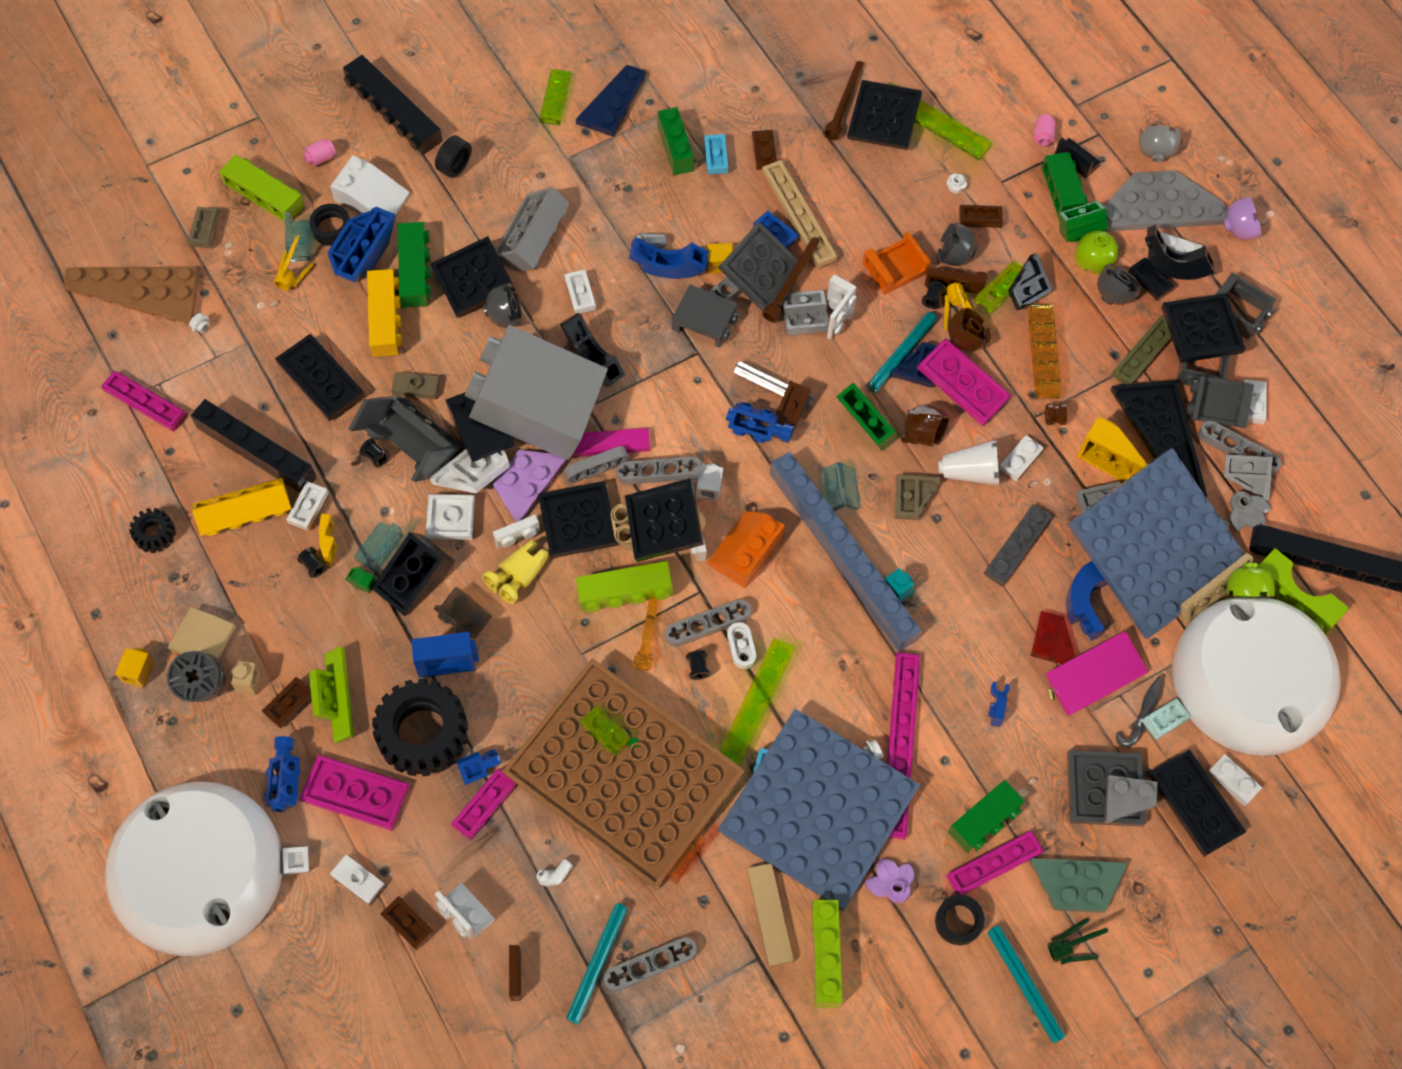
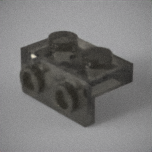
M455 587L442 605L434 607V610L439 613L438 618L446 624L450 623L456 628L454 630L456 633L469 632L471 638H476L492 617L491 614L459 587Z

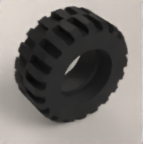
M418 679V683H413L412 680L405 681V686L400 688L399 685H396L392 688L393 693L391 695L386 693L381 698L383 705H377L375 709L376 717L372 721L374 728L373 736L381 755H383L389 765H394L395 770L401 773L404 770L407 771L410 776H416L417 772H421L422 776H430V771L436 770L439 773L444 771L442 766L445 764L451 766L455 763V755L460 756L464 751L462 745L467 743L468 722L460 699L457 695H453L449 687L444 686L442 688L440 682L434 680L431 684H428L426 679ZM430 710L442 717L443 728L440 734L430 743L414 746L404 743L399 737L398 730L402 721L413 712Z

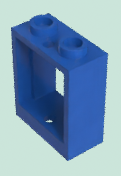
M469 632L411 639L413 662L419 678L476 671L475 662H479L476 640H471Z

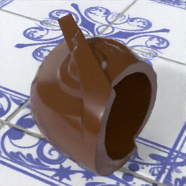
M927 404L908 410L905 421L906 436L901 438V442L933 447L940 442L952 420L951 415Z

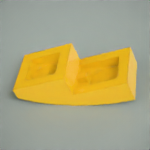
M322 513L319 524V544L328 567H332L337 550L334 537H331L334 522L330 514Z

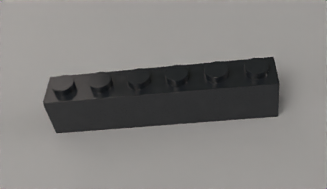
M360 55L343 67L345 83L350 88L353 87L362 100L366 99L371 108L376 113L379 112L388 125L392 124L397 133L402 138L405 137L414 150L418 149L424 155L443 142L441 129L363 55Z
M206 399L190 415L196 428L275 478H283L286 485L301 493L307 481L313 483L317 478L312 465Z

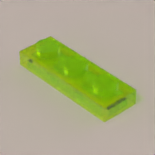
M551 69L540 114V123L561 125L571 81V71Z

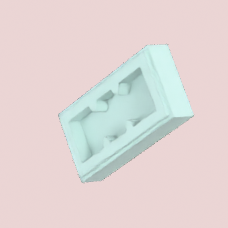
M1176 698L1146 716L1142 723L1153 737L1158 740L1188 721L1191 715Z

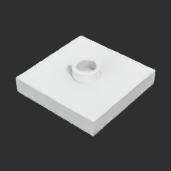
M428 494L426 537L428 539L472 540L475 496Z

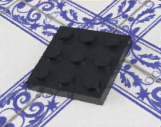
M862 80L847 138L908 150L922 91Z
M489 236L430 264L457 318L486 304L487 295L493 288L507 283L513 285Z
M1226 293L1163 303L1161 308L1180 363L1244 353L1246 348Z
M691 478L625 495L633 554L637 562L704 545L694 484Z
M605 481L538 494L551 559L619 546L614 537L611 507Z

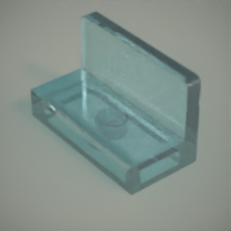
M285 212V248L287 254L297 235L300 237L290 262L311 261L312 239L310 220L293 221L290 212Z
M836 462L821 470L824 498L833 511H837L845 506L854 510L861 508L854 468Z
M379 522L355 554V560L377 572L403 537L400 526L393 522L390 526Z

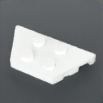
M465 449L429 478L433 485L477 493L506 471L510 465L504 450L472 462Z

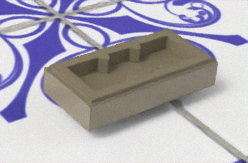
M197 206L188 239L189 246L211 248L220 215L219 209Z
M395 372L391 392L392 395L436 399L440 379L439 376Z

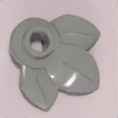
M1243 491L1237 492L1230 500V507L1232 509L1230 521L1237 531L1241 530L1245 525L1252 529L1256 525H1265L1263 513L1271 510L1270 505L1260 496H1250ZM1241 499L1244 501L1245 506L1241 504Z

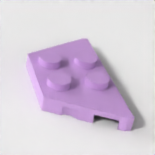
M518 450L509 462L510 467L500 474L493 483L495 491L503 500V504L509 510L515 523L527 516L539 500L538 494L546 491L568 460L552 453Z

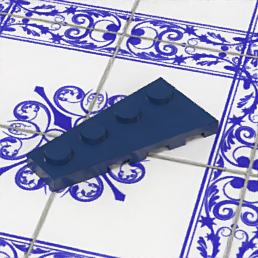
M626 65L576 118V124L614 137L645 78V71Z

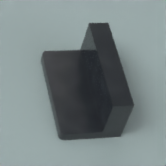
M1061 138L1059 140L1055 154L1070 152L1072 160L1076 162V171L1083 177L1087 178L1099 167L1101 161L1070 138L1067 140Z

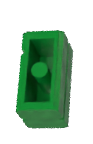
M1099 201L1058 213L1059 231L1066 242H1077L1083 235L1091 231L1107 230L1106 209Z

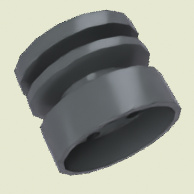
M199 651L184 652L177 656L169 665L167 682L172 693L181 700L188 702L210 701L223 690L226 682V670L221 660L212 654ZM191 672L196 673L199 677L198 681L193 680L190 676Z

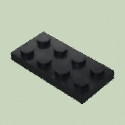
M311 333L275 358L276 363L328 421L334 419L365 396L364 391Z
M1190 749L1148 773L1151 780L1157 782V789L1203 857L1246 833V830Z

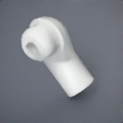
M563 859L556 870L548 871L541 869L537 872L536 878L539 884L543 886L559 885L563 882L573 865Z

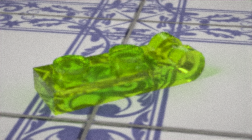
M1016 261L1009 264L977 295L975 302L979 305H984L986 310L993 314L1010 296L1008 290L1022 269V266ZM991 295L995 299L991 301L988 296Z

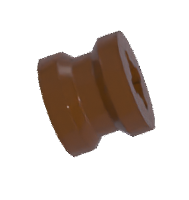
M1052 403L1046 404V425H1053L1054 423L1066 425L1067 406L1065 403H1060L1057 406H1054Z

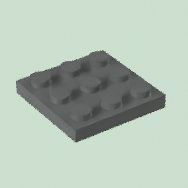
M758 222L718 268L763 312L767 305L774 302L798 260Z
M1069 750L1067 752L1070 823L1142 827L1145 825V811L1113 820L1111 823H1104L1106 778L1108 775L1143 780L1141 753Z

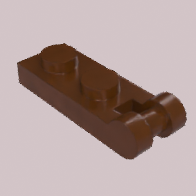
M928 267L924 286H927L928 282L932 280L943 283L946 288L950 284L961 283L964 292L981 294L985 289L988 276L982 271L971 274L964 273L963 271Z

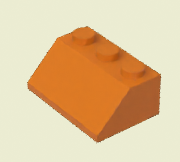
M745 511L707 561V564L745 588L782 539L785 525L766 513Z

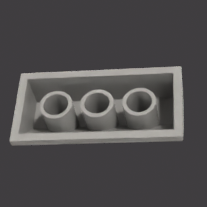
M548 187L528 193L525 196L496 248V252L504 266L522 272L532 270L539 264L542 252L547 249L548 241L557 231V225L565 216V210L569 205V202L555 188Z

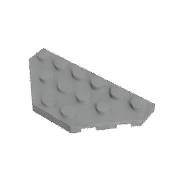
M1175 170L1133 173L1104 205L1107 213L1106 232L1148 229V227L1155 224L1157 228L1224 225L1223 220L1227 219L1223 201Z

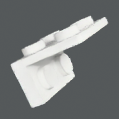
M833 275L829 281L826 303L834 309L830 316L827 338L830 340L835 334L838 335L841 332L845 319H850L855 311L853 305L857 299V296H855L856 286L836 275Z
M462 883L445 897L439 891L434 894L437 899L435 905L438 907V911L446 920L453 919L454 928L463 938L468 936L473 941L495 921V918Z

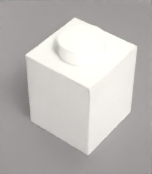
M702 464L704 471L701 477L698 478L696 498L719 501L723 467H719L716 464Z

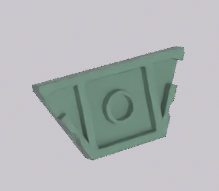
M1031 858L1030 866L1036 871L1040 879L1039 883L1048 894L1049 902L1054 911L1104 913L1126 868V863L1038 858Z

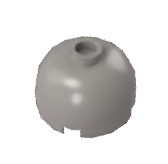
M1169 126L1145 127L1144 132L1142 129L1139 130V148L1145 156L1152 158V161L1163 162L1165 158H1169L1177 152L1181 140V131L1175 128V132L1169 131Z

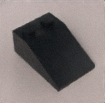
M465 392L445 399L450 418L472 462L514 447L510 435L469 418L475 401L465 397Z
M409 532L371 589L402 615L407 616L443 580L455 560L423 534Z

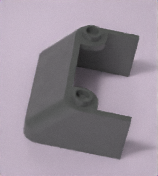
M401 396L364 399L348 428L350 431L365 430L368 432L367 435L374 440L388 439L417 463L414 466L416 471L411 478L414 482L430 479L431 475L454 459L463 447V444L409 400Z

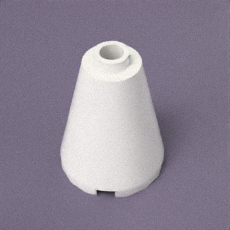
M989 441L943 455V460H938L939 474L944 473V478L1000 485L997 441Z

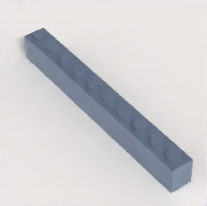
M791 452L772 461L770 476L897 651L900 652L918 641L921 632L919 626Z

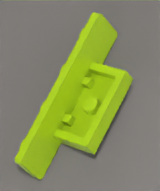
M337 647L325 654L326 671L314 669L309 672L313 717L331 720L334 742L341 743L354 736L345 649L344 647Z

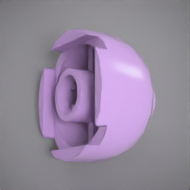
M1250 196L1234 201L1227 210V219L1223 220L1226 231H1231L1236 238L1241 240H1249L1261 236L1260 222L1256 218L1255 213L1257 212Z

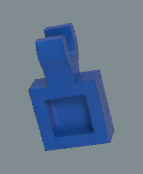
M994 681L990 687V693L995 698V702L989 705L988 717H992V726L1000 727L1004 720L1006 696L1010 687L1009 684H1006L1004 691L1000 692L996 689L997 682Z
M496 749L486 752L482 757L478 751L456 760L465 785L488 776L486 769L502 763Z

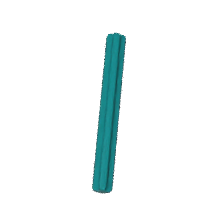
M931 311L925 314L871 378L867 385L868 389L877 392L891 376L893 369L902 363L936 322V314H933Z
M616 903L581 981L566 1016V1019L571 1023L579 1024L627 913V907L622 904Z
M1000 926L993 927L988 931L990 939L1053 1043H1057L1065 1037L1064 1032Z

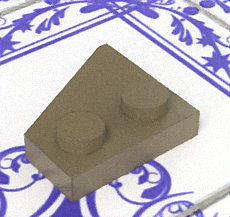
M897 474L895 519L918 520L937 489L940 477Z

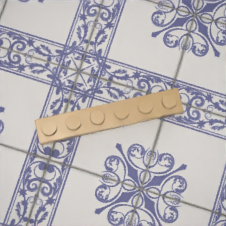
M782 160L763 166L762 173L805 248L812 237L819 239V243L811 255L816 267L820 268L835 262L837 255Z

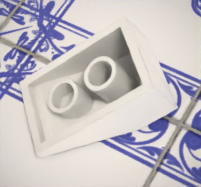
M353 155L330 186L335 202L360 213L371 211L374 207H379L396 215L410 196L408 190L374 165Z

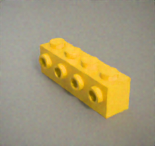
M393 269L367 271L369 347L372 357L399 355V347L402 346V335L398 333V328L402 327L401 315L397 314V309H401L400 297L397 296L399 277H395Z
M283 478L192 503V513L201 536L205 534L212 536L218 534L222 529H236L241 527L243 523L250 521L253 523L260 522L267 516L273 514L281 516L286 514L288 510H291V502Z

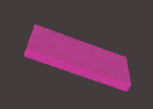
M946 338L917 367L920 372L981 426H984L1011 397L1007 391Z
M1126 631L1044 675L1067 716L1147 674L1148 670Z
M318 755L299 800L300 802L392 831L410 785L397 779Z

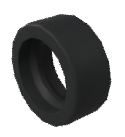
M450 136L445 140L435 159L436 169L450 178L458 176L469 162L472 153L471 144L459 136Z
M325 204L319 206L313 211L309 221L314 238L323 245L332 246L350 217L348 211L340 205ZM330 217H337L343 220L341 228L333 232H323L318 228L323 220Z
M961 894L950 896L942 902L936 912L935 924L937 931L950 944L959 946L969 944L979 936L984 928L985 916L983 909L976 900L969 896ZM965 906L972 912L975 921L970 932L960 935L949 930L945 922V916L951 907Z

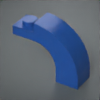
M635 238L632 240L629 259L642 265V271L650 275L681 279L698 275L706 270L709 251L692 242L679 250H663L639 238Z
M1092 561L1084 565L1076 574L1066 597V610L1071 624L1080 621L1083 633L1088 635L1091 641L1100 637L1104 627L1091 606L1090 594L1108 585Z

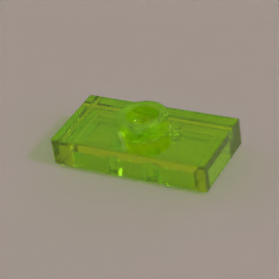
M598 705L579 721L612 756H615L631 741V738Z

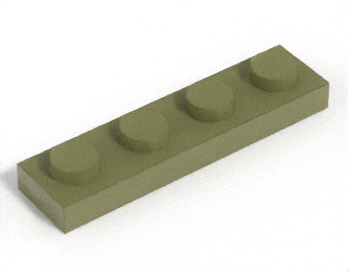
M1163 314L1113 370L1112 377L1124 385L1133 384L1170 341L1171 335Z

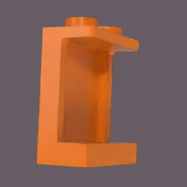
M906 232L901 241L882 250L874 252L870 248L864 251L862 263L885 295L925 276L931 261L928 254L924 253L919 247L917 239L912 237L909 232Z

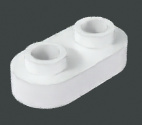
M741 622L734 623L728 628L727 640L733 663L740 669L751 668L756 661V651L750 628ZM736 634H741V635L743 636V638H742V639H736V638H735V635H736ZM745 655L748 657V660L742 661L740 657Z

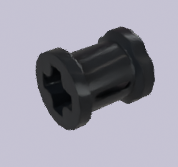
M932 280L928 282V290L926 295L922 297V304L927 308L938 309L940 307V298L945 293L946 286L939 281Z
M373 438L365 441L359 450V454L369 458L376 468L381 467L390 455L387 450H382L376 445V441Z
M314 547L303 550L297 558L298 562L304 564L307 568L308 575L311 578L320 576L328 567L316 555L317 551Z
M696 650L686 654V659L690 662V679L702 680L710 676L705 660L707 657L706 651Z

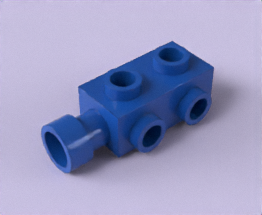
M747 402L736 403L733 409L729 408L726 416V421H729L728 428L733 429L732 432L734 434L745 436L746 433L754 436L753 439L761 443H766V440L771 441L773 436L780 438V441L789 443L794 430L792 425L786 423L785 425L778 424L779 416L774 415L773 411L753 408V405ZM741 414L748 416V419H743ZM762 421L768 422L769 426L763 425Z
M279 736L275 737L274 740L276 756L270 759L269 767L266 769L268 782L267 790L264 792L265 806L270 807L273 812H285L287 808L296 806L298 778L300 776V758L291 756V751L294 750V738Z

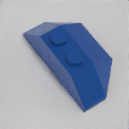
M374 207L371 211L349 219L327 252L334 274L354 283L366 279L367 271L374 269L389 245L396 215L379 207Z

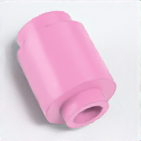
M1041 115L1035 122L1033 140L1040 146H1047L1054 142L1056 122L1051 115Z
M321 139L305 147L303 156L308 164H312L315 167L332 159L336 151L329 139Z

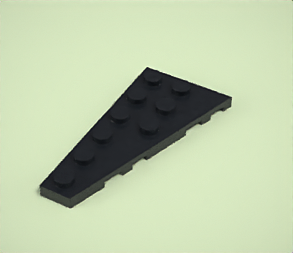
M1177 380L1112 386L1110 391L1153 457L1156 459L1166 450L1173 448L1203 494L1207 497Z

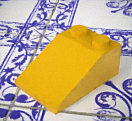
M1099 416L1086 435L1077 454V457L1121 482L1126 481L1147 465L1121 429L1110 420Z

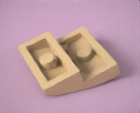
M190 607L171 640L168 649L180 655L190 651L205 652L219 659L236 626L212 614Z

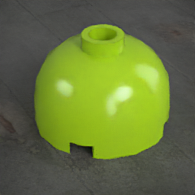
M1095 230L1083 235L1076 246L1074 256L1076 263L1083 270L1086 271L1088 269L1093 271L1094 274H1100L1106 264H1112L1110 268H1113L1117 261L1119 248L1111 234L1106 231Z
M1244 563V567L1236 568L1231 572L1227 581V595L1260 597V595H1267V597L1275 596L1274 579L1268 570L1258 567V563Z

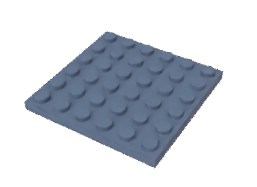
M1173 448L1166 450L1067 523L1145 639L1152 637L1181 614V604L1245 555Z
M795 708L717 831L766 863L772 864L774 868L823 899L838 900L839 909L844 911L920 784Z

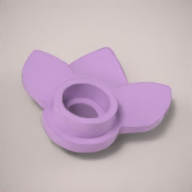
M880 859L877 864L878 876L865 880L868 890L875 896L887 897L894 903L904 902L910 896L909 885L914 880L913 868L909 863L898 867L889 859ZM897 887L902 888L900 892H895L893 889Z

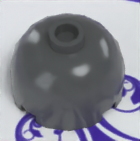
M957 222L949 224L940 240L944 244L942 249L938 248V260L944 264L959 266L967 262L970 257H974L977 246L975 245L976 239L971 229Z
M1106 264L1097 282L1098 291L1102 295L1101 299L1109 305L1112 303L1124 305L1131 302L1142 290L1141 284L1137 287L1135 284L1137 279L1123 268L1117 266L1116 269L1110 268L1112 264Z
M511 283L493 288L487 295L486 304L483 305L485 316L489 317L495 325L502 328H507L508 325L513 327L521 325V322H518V318L522 317L521 305L517 293L513 294L511 291L514 288Z

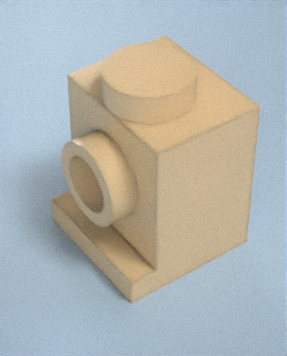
M236 661L235 667L231 669L229 675L232 693L256 695L261 672L255 663Z

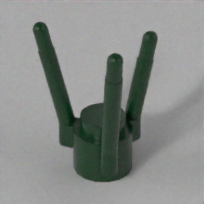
M1086 918L1059 936L1051 938L1052 942H1049L1047 945L1053 961H1060L1061 965L1069 962L1098 959L1099 957L1096 954L1070 956V954L1074 953L1073 946L1107 933L1108 928L1097 930L1072 941L1065 939L1089 923V919Z

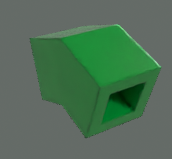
M359 567L351 568L345 578L347 582L367 593H370L372 586L376 582L374 575L365 572Z

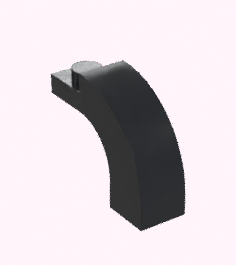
M1156 224L1148 227L1147 237H1145L1149 248L1148 259L1158 271L1166 276L1181 280L1199 279L1214 273L1215 263L1206 246L1191 252H1177L1167 246Z
M580 313L574 314L560 324L568 339L566 343L572 353L608 368L602 385L609 387L625 376L617 357L608 354L600 347Z

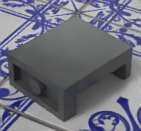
M689 285L672 317V330L680 333L682 327L714 339L715 346L720 347L722 342H726L730 335L729 328L731 324L735 325L739 317L737 303Z
M1196 375V379L1192 380L1190 392L1193 393L1192 400L1188 402L1186 414L1189 415L1188 419L1204 422L1214 421L1218 424L1246 428L1254 384Z

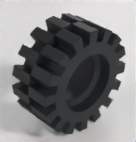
M147 508V513L144 514L143 511L138 512L140 514L139 518L136 515L133 517L135 523L130 522L131 529H129V532L138 548H142L144 552H148V549L151 553H155V549L161 552L163 551L162 546L166 548L170 546L168 541L173 543L174 538L172 535L176 536L175 526L165 511H159L158 508H154L152 512L150 508ZM152 524H159L161 526V531L153 537H146L144 535V531L148 526Z

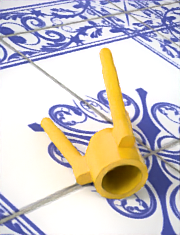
M298 235L295 237L290 250L285 249L277 275L273 281L275 286L285 291H288L290 287L296 288L298 282L314 267V264L311 263L296 278H294V272L288 269L300 238Z
M961 283L950 284L946 288L947 295L943 296L945 302V331L948 330L950 303L954 306L961 305L963 309H972Z

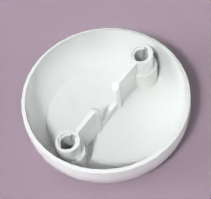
M1236 596L1218 601L1204 609L1188 624L1178 640L1172 662L1174 688L1180 703L1191 715V721L1209 738L1237 752L1265 756L1287 753L1301 747L1324 728L1336 709L1339 700L1341 674L1338 660L1330 641L1310 617L1292 605L1280 600L1262 596Z
M199 781L165 788L141 802L129 813L116 831L105 861L104 878L108 901L122 926L135 939L158 952L186 957L210 954L225 949L248 935L263 920L276 899L282 880V845L279 834L272 820L262 807L241 791L230 786L215 782ZM223 913L230 915L228 921Z

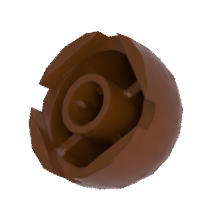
M971 308L960 309L954 314L948 325L950 342L955 347L967 352L976 351L989 343L991 332L989 327L985 329L982 325L984 319Z

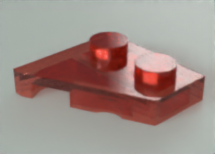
M1044 611L1040 612L1030 656L1058 664H1064L1075 658L1063 616Z

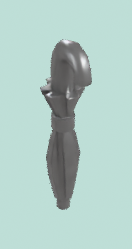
M1157 677L1147 690L1142 701L1138 719L1129 725V728L1132 729L1129 738L1124 740L1122 738L1123 735L1117 732L1116 741L1120 746L1132 747L1137 743L1140 735L1143 732L1146 733V726L1142 723V720L1152 712L1157 704L1161 689V677Z

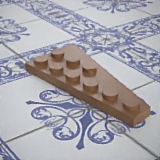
M197 267L66 268L64 287L69 292L87 297L94 296L103 299L104 302L118 303L125 308L153 316L155 314L166 317L167 320L174 322L177 320L189 326L190 320L194 317L199 271Z

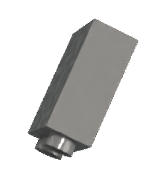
M508 325L502 340L492 336L489 337L479 360L490 365L487 375L485 376L475 371L465 392V397L475 401L469 418L569 461L582 439L608 368Z

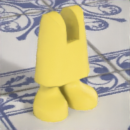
M530 540L498 565L501 570L499 573L496 574L488 570L481 576L485 584L494 593L499 592L500 597L507 603L514 604L518 600L517 591L519 588L526 589L549 557V552L545 549H541L532 556L538 545L534 540ZM513 578V580L509 584H505L508 581V579Z

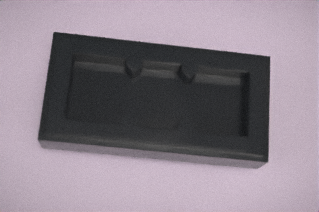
M1146 257L1128 270L1156 301L1174 288V285Z

